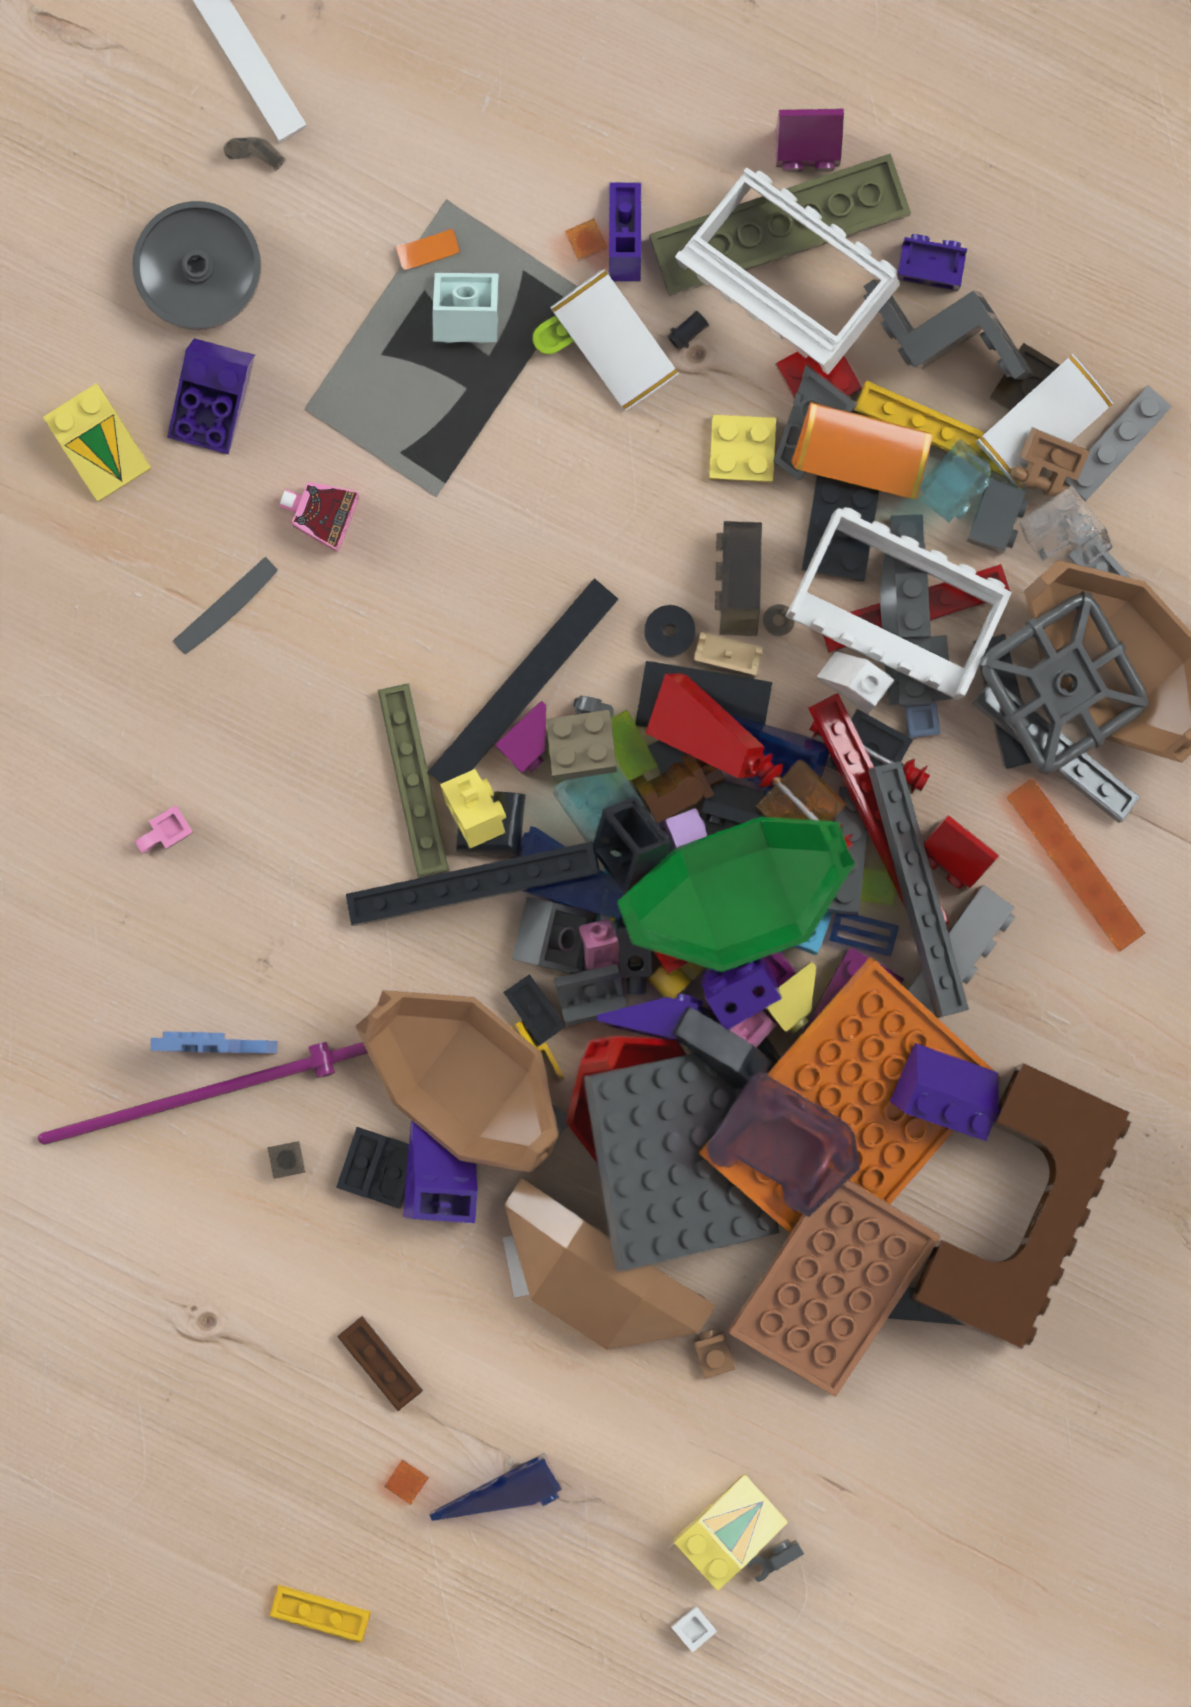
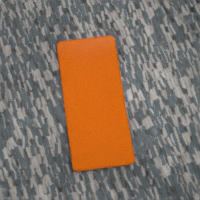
M453 229L396 246L403 270L428 264L460 252Z

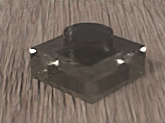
M300 1141L267 1147L273 1179L306 1173Z

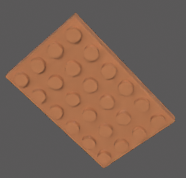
M832 1169L727 1331L733 1337L836 1397L941 1236L923 1223Z

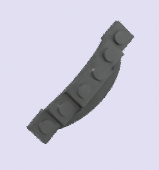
M923 514L893 515L890 517L891 534L900 538L901 536L910 537L919 543L918 547L925 550ZM885 553L880 586L882 629L930 652L928 572H923ZM891 668L894 681L898 685L899 707L929 706L932 704L930 686Z

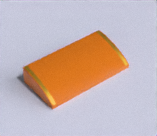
M810 402L791 462L797 470L916 500L929 455L932 434Z

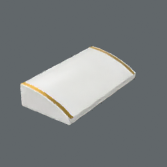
M605 269L597 272L550 307L624 411L649 396L679 374Z
M1072 354L977 440L976 444L1015 487L1021 488L1022 485L1019 484V481L1010 477V472L1014 466L1024 469L1029 461L1024 460L1019 455L1032 427L1072 442L1103 414L1113 402L1093 376Z

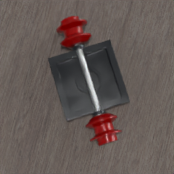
M856 709L851 718L874 767L902 761L913 739L859 709ZM813 721L809 728L810 731L814 732L812 739L818 735L821 736ZM830 756L828 762L826 763V766L839 773L832 757ZM914 758L907 761L903 766L907 784L911 786V794H913L915 789L922 791L930 777V774L925 772L928 766L926 765L922 769L915 767Z

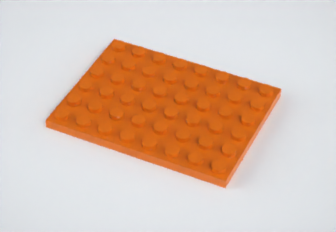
M869 957L763 1078L757 1088L749 1094L707 1142L699 1154L785 1230L791 1233L832 1169L891 1204L955 1131L906 1114L890 1102L914 1043L991 1070L993 1069L879 963Z

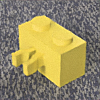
M476 769L440 784L446 805L470 848L505 833L502 820L506 819L503 807L499 801L493 802L491 797L494 796V793L487 778L481 780Z

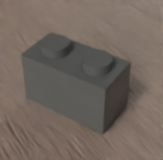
M989 478L966 542L1000 554L1004 553L1006 547L1012 549L1018 534V530L1013 529L1016 518H1023L1029 500L1023 499L1026 490Z

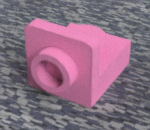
M606 919L581 925L579 933L584 943L586 970L617 964L619 967L618 939L610 920Z

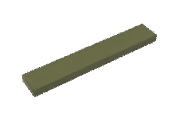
M407 683L379 689L380 704L417 876L423 877L449 871L410 685Z

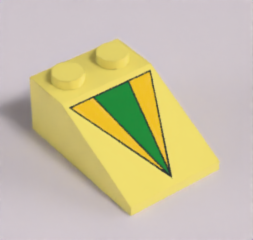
M98 383L43 416L97 502L152 469Z
M744 1474L673 1540L675 1545L718 1591L788 1521Z

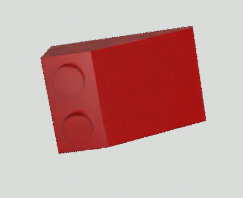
M949 815L939 822L924 841L930 868L936 870L937 867L941 868L948 874L945 879L958 890H961L962 887H965L967 890L970 889L1000 856Z

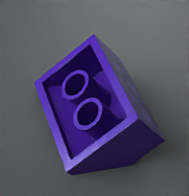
M914 1043L890 1102L906 1114L987 1141L999 1112L998 1072Z

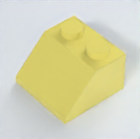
M813 962L808 963L778 987L782 999L765 1008V1011L778 1023L777 1026L783 1033L788 1030L795 1033L809 1022L805 1016L811 1012L816 973V966Z

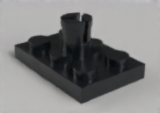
M817 476L801 571H807L831 516L838 508L842 510L845 507L853 509L861 514V519L871 524L875 521L879 490ZM836 529L815 574L865 581L870 546Z

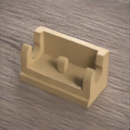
M701 632L693 663L755 678L763 647Z

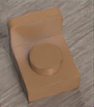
M717 1328L698 1333L699 1339L694 1341V1345L705 1379L736 1370L724 1332L718 1333Z

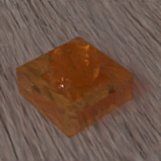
M594 218L565 231L578 262L607 249V245Z
M402 1459L384 1487L411 1505L429 1479V1476Z

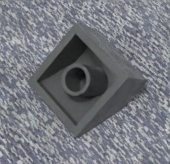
M526 897L512 960L571 974L583 972L585 970L584 943L579 933V927L596 922L597 914L554 902Z

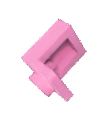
M763 1009L729 1029V1031L757 1048L778 1023Z

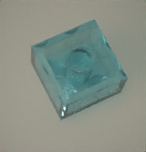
M959 438L921 484L919 489L920 500L949 523L954 517L960 519L971 504L968 501L976 492L980 495L991 482L989 478L991 474L989 461Z
M618 766V772L567 779L554 787V797L586 842H594L604 808L632 797H636L644 807V803Z

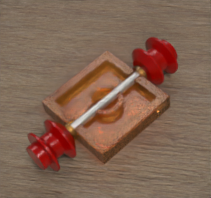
M762 754V765L755 776L761 779L760 788L771 785L773 788L756 807L766 817L833 821L847 805L803 760H798L782 777L783 764L774 766L771 763L773 754H769L766 757ZM852 834L844 836L848 850L853 845L850 842L853 837Z

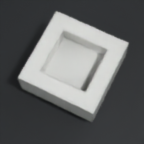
M697 1606L693 1607L672 1625V1629L692 1653L717 1632L716 1628Z

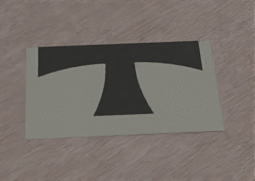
M447 199L420 239L453 229L460 252L407 270H403L401 266L305 407V410L435 497L438 496L535 352L536 348L532 342V334L535 328L555 316L550 307L577 288L576 285ZM435 273L498 274L497 342L445 343L433 341Z

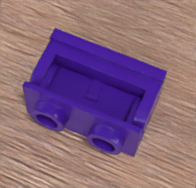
M911 234V238L905 237L902 244L897 278L899 281L959 291L964 271L965 255L968 249L962 248L961 243L957 241L943 240L942 244L930 242V237Z

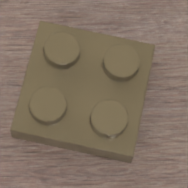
M610 710L546 719L551 770L554 781L618 772Z

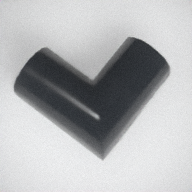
M495 791L493 802L499 801L506 815V819L502 820L505 833L470 848L458 827L456 853L507 858L520 857L526 795Z

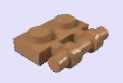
M1032 427L1019 457L1029 461L1024 469L1014 466L1011 469L1010 477L1018 480L1019 484L1024 487H1036L1043 490V494L1054 498L1058 496L1066 499L1069 496L1070 488L1063 485L1066 477L1078 480L1090 451ZM1042 467L1053 471L1051 477L1045 478L1039 475Z

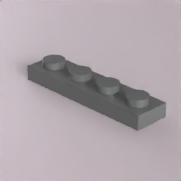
M840 787L836 822L843 825L842 832L844 836L853 835L850 840L853 845L849 852L855 865L826 912L858 916L868 831L847 788Z

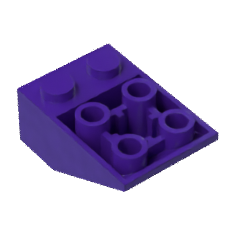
M193 338L185 351L167 438L229 454L248 388L255 355Z
M411 1121L403 1217L420 1220L475 1223L478 1195L476 1163L460 1161L415 1122Z

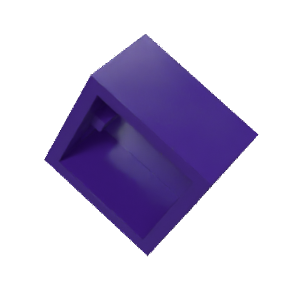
M764 958L724 972L709 968L704 973V976L700 978L706 1001L722 1026L728 1030L782 999L775 976ZM761 987L764 988V993L760 996L752 993ZM735 1003L736 1009L733 1012H727L726 1007Z

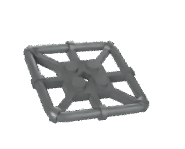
M1082 591L1080 594L1069 597L1039 618H1031L1026 622L1025 627L991 648L985 657H981L979 664L982 666L985 680L1005 714L1003 718L1006 724L1012 726L1028 757L1038 768L1039 772L1047 775L1064 767L1092 747L1098 748L1104 744V739L1136 719L1145 708L1149 707L1150 700L1147 699L1145 687L1125 653L1127 648L1124 642L1118 640L1100 605L1092 598V594ZM1077 608L1070 642L1055 651L1044 629ZM1089 614L1108 647L1106 651L1092 660L1082 644ZM1031 637L1035 638L1045 656L1044 659L1030 668L998 661L999 658ZM1114 658L1134 696L1107 689L1097 669ZM996 670L1026 677L1036 697L1021 707L1016 708ZM1062 676L1072 678V682L1069 683L1071 688L1069 691L1060 687ZM1104 697L1132 705L1099 728L1087 709ZM1041 706L1051 722L1043 755L1022 719ZM1078 715L1087 731V736L1056 756L1063 724Z

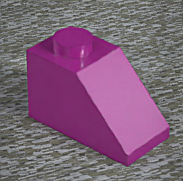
M543 701L538 703L495 744L496 748L521 774H524L527 770L532 774L545 761L541 757L545 753L546 705Z

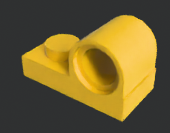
M689 962L667 975L661 966L647 981L664 998H675L705 967Z

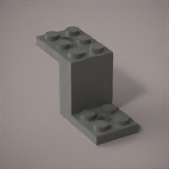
M873 279L863 286L867 291V294L864 295L865 300L880 283V280ZM971 291L916 329L912 327L892 295L879 310L884 318V321L881 322L883 329L891 339L894 337L902 346L898 349V352L908 366L925 368L984 330L980 336L989 350L993 349L998 352L1001 359L997 363L1007 377L1010 376L1011 378L1014 377V379L1023 380L1033 373L982 292Z

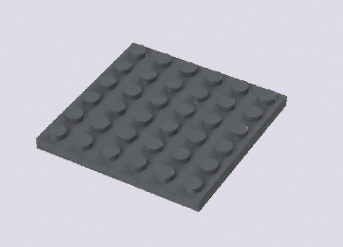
M694 1053L584 1076L616 1271L630 1270L780 1233L778 1223L699 1154L701 1149L753 1090L734 1089Z

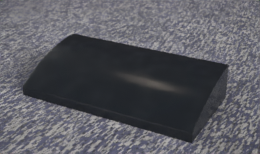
M646 661L635 726L648 727L665 674L683 673L691 678L762 744L772 682Z

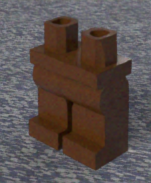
M686 754L681 757L683 763L677 762L672 764L666 773L650 781H647L643 775L631 781L644 807L648 809L650 815L658 824L695 804L702 796L705 799L712 797L714 793L711 787L726 780L722 770Z

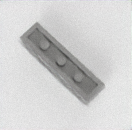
M1148 385L1089 450L1090 453L1078 480L1066 477L1064 483L1086 502L1172 406Z

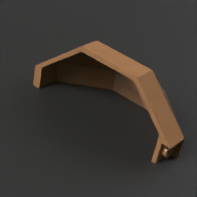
M1057 560L1024 590L1030 617L1037 619L1069 597L1080 594L1082 591L1091 593L1092 598L1100 605L1118 640L1124 642L1127 648L1125 653L1145 687L1147 699L1150 700L1149 707L1145 708L1136 719L1105 740L1182 763L1191 754V631L1145 581ZM1077 608L1044 629L1055 651L1070 642ZM1089 614L1082 644L1092 660L1106 651L1108 647ZM1037 643L1040 659L1042 660L1045 656ZM1114 658L1097 669L1107 689L1134 696ZM1062 676L1061 689L1065 688L1067 691L1071 689L1069 687V683L1072 682L1071 677ZM1104 697L1087 709L1099 728L1132 705Z
M382 990L377 1006L355 1027L392 1104L460 1161L525 1172L533 1171L551 1154L558 1138L542 1053L475 997Z
M524 1177L521 1178L504 1204L530 1299L606 1350L699 1333L716 1305L705 1299L701 1294L698 1295L651 1264L630 1270L616 1271L610 1237L552 1199Z

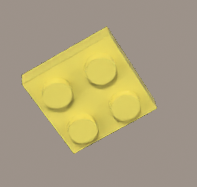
M712 415L709 480L773 483L776 418Z

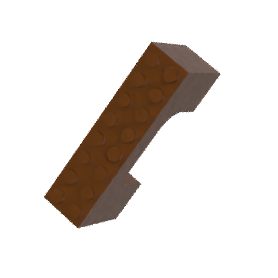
M1025 1063L1017 1065L999 1102V1112L993 1126L1036 1146L1044 1154L1049 1167L1048 1183L1022 1241L1009 1258L1000 1262L987 1261L944 1240L938 1241L929 1256L910 1300L1015 1349H1023L1024 1345L1030 1346L1038 1329L1033 1326L1037 1316H1044L1051 1301L1047 1294L1051 1286L1058 1285L1063 1275L1064 1268H1061L1060 1265L1064 1257L1071 1256L1078 1239L1074 1238V1234L1077 1228L1080 1226L1084 1227L1091 1212L1087 1208L1091 1198H1097L1102 1189L1104 1180L1100 1179L1104 1169L1110 1168L1118 1152L1113 1149L1115 1143L1120 1138L1123 1139L1131 1123V1121L1127 1120L1129 1112Z

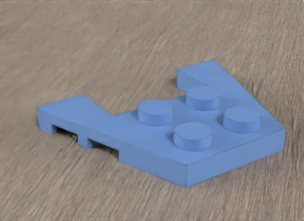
M163 1032V1038H151V1051L277 1054L278 1041L225 1039V1033Z

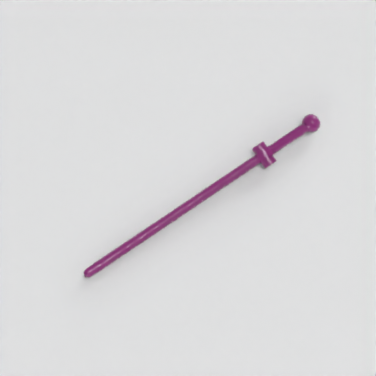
M327 1042L317 1043L308 1047L310 1056L307 1058L39 1134L38 1141L43 1145L308 1070H315L317 1078L335 1074L333 1064L368 1054L363 1042L336 1050H329Z

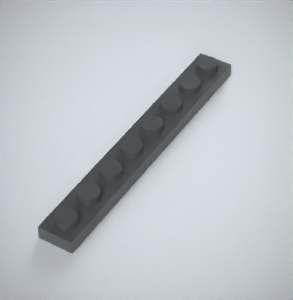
M899 761L868 769L935 1016L941 1018L969 1010L902 763Z

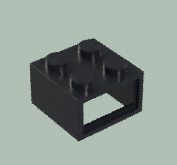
M632 797L603 809L594 843L599 861L626 894L666 858L670 840L666 832L660 829L652 819L648 809L643 807L636 797ZM611 851H618L621 853V856H614L611 854Z

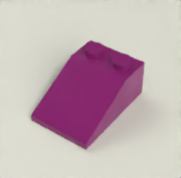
M844 109L779 110L775 129L776 167H783L785 172L802 171V167H815L816 171H832L834 166H840Z

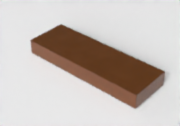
M363 1316L337 1336L397 1411L401 1410L423 1391Z

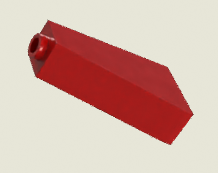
M683 673L665 674L645 734L736 778L755 777V774L762 765L761 756L765 747L687 675Z

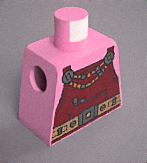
M308 482L303 495L285 489L279 507L295 513L292 521L294 528L339 553L360 495L353 490Z

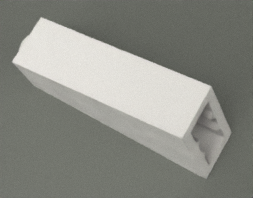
M837 651L834 652L817 676L819 680L866 714L871 712L894 680L868 660Z

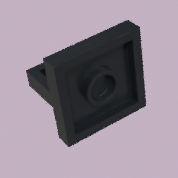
M722 781L711 787L714 795L704 799L700 817L705 822L706 833L709 836L756 818L766 817L772 794L728 781Z

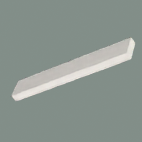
M193 0L278 141L281 143L306 128L305 121L230 0Z

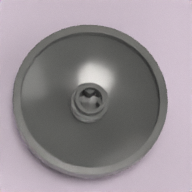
M189 201L163 210L145 226L134 249L133 275L142 299L159 318L180 328L205 330L231 321L249 305L259 285L261 257L252 232L235 213L214 203Z

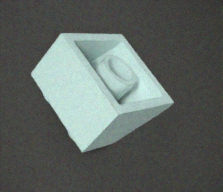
M435 273L433 341L445 343L497 342L498 274Z

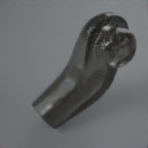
M260 137L232 138L224 146V153L229 159L258 158L275 171L286 160L267 140Z

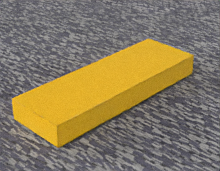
M278 1584L269 1616L362 1643L371 1610Z

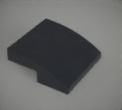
M356 1127L336 1188L401 1209L405 1197L409 1144Z

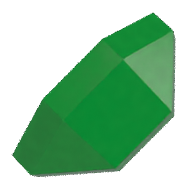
M759 817L676 847L617 903L632 944L724 972L807 942L846 880L855 862L847 848L839 822Z

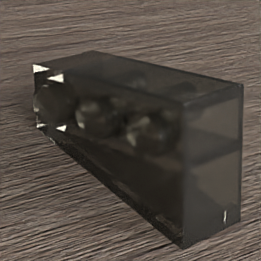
M723 521V533H716V552H722V561L716 562L715 581H721V591H715L714 610H720L719 635H758L761 594L762 522Z

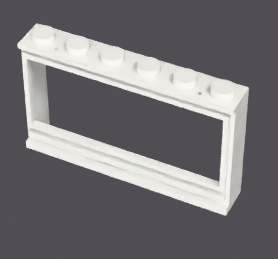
M746 167L744 174L683 250L677 253L675 258L683 270L687 268L692 270L702 283L707 286L709 284L714 286L731 304L736 302L745 309L750 318L756 322L760 320L765 323L776 337L781 340L783 338L787 339L795 345L796 350L805 358L810 356L820 364L823 372L829 374L899 287L900 283L896 276L897 270L883 259L879 263L872 258V252L862 243L857 241L854 245L847 240V234L833 223L830 227L821 221L822 216L812 207L807 206L805 209L796 203L797 198L785 188L779 191L771 185L773 181L763 172L758 170L754 173ZM751 188L880 280V283L837 336L833 335L708 244V241Z
M845 507L842 510L838 508L831 516L785 617L956 700L961 699L966 695L980 664L981 657H983L1012 592L1004 589L1005 584L993 578L986 580L976 575L977 571L968 565L959 564L957 566L947 561L948 557L939 551L930 550L928 552L918 547L919 543L910 537L901 536L900 538L889 533L890 528L879 522H872L871 524L861 519V514L853 509ZM836 529L923 572H928L929 575L992 605L964 668L807 592Z

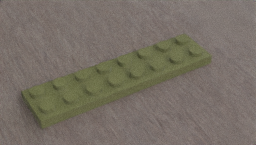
M891 153L786 188L797 198V204L804 209L807 206L812 207L822 216V222L829 227L832 223L837 225L847 234L846 237L911 215ZM763 196L738 204L708 241L709 245L745 271L828 243ZM711 214L649 234L669 296L705 285L689 268L683 270L675 256L679 251L683 250Z

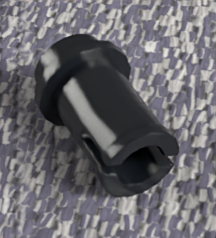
M695 310L676 329L672 327L670 329L671 333L667 337L678 350H681L683 347L688 348V343L707 328L709 324Z

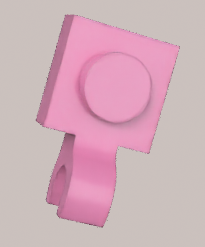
M177 805L150 820L149 823L153 830L134 842L142 854L162 842L167 850L191 835L193 831Z

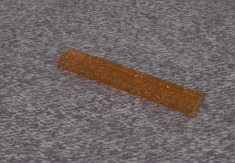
M1031 778L1006 796L1117 951H1122L1144 935L1145 931L1035 780Z

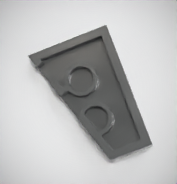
M809 365L805 366L803 377L774 459L775 463L797 480H801L806 472L795 469L791 461L810 402L852 412L858 404Z

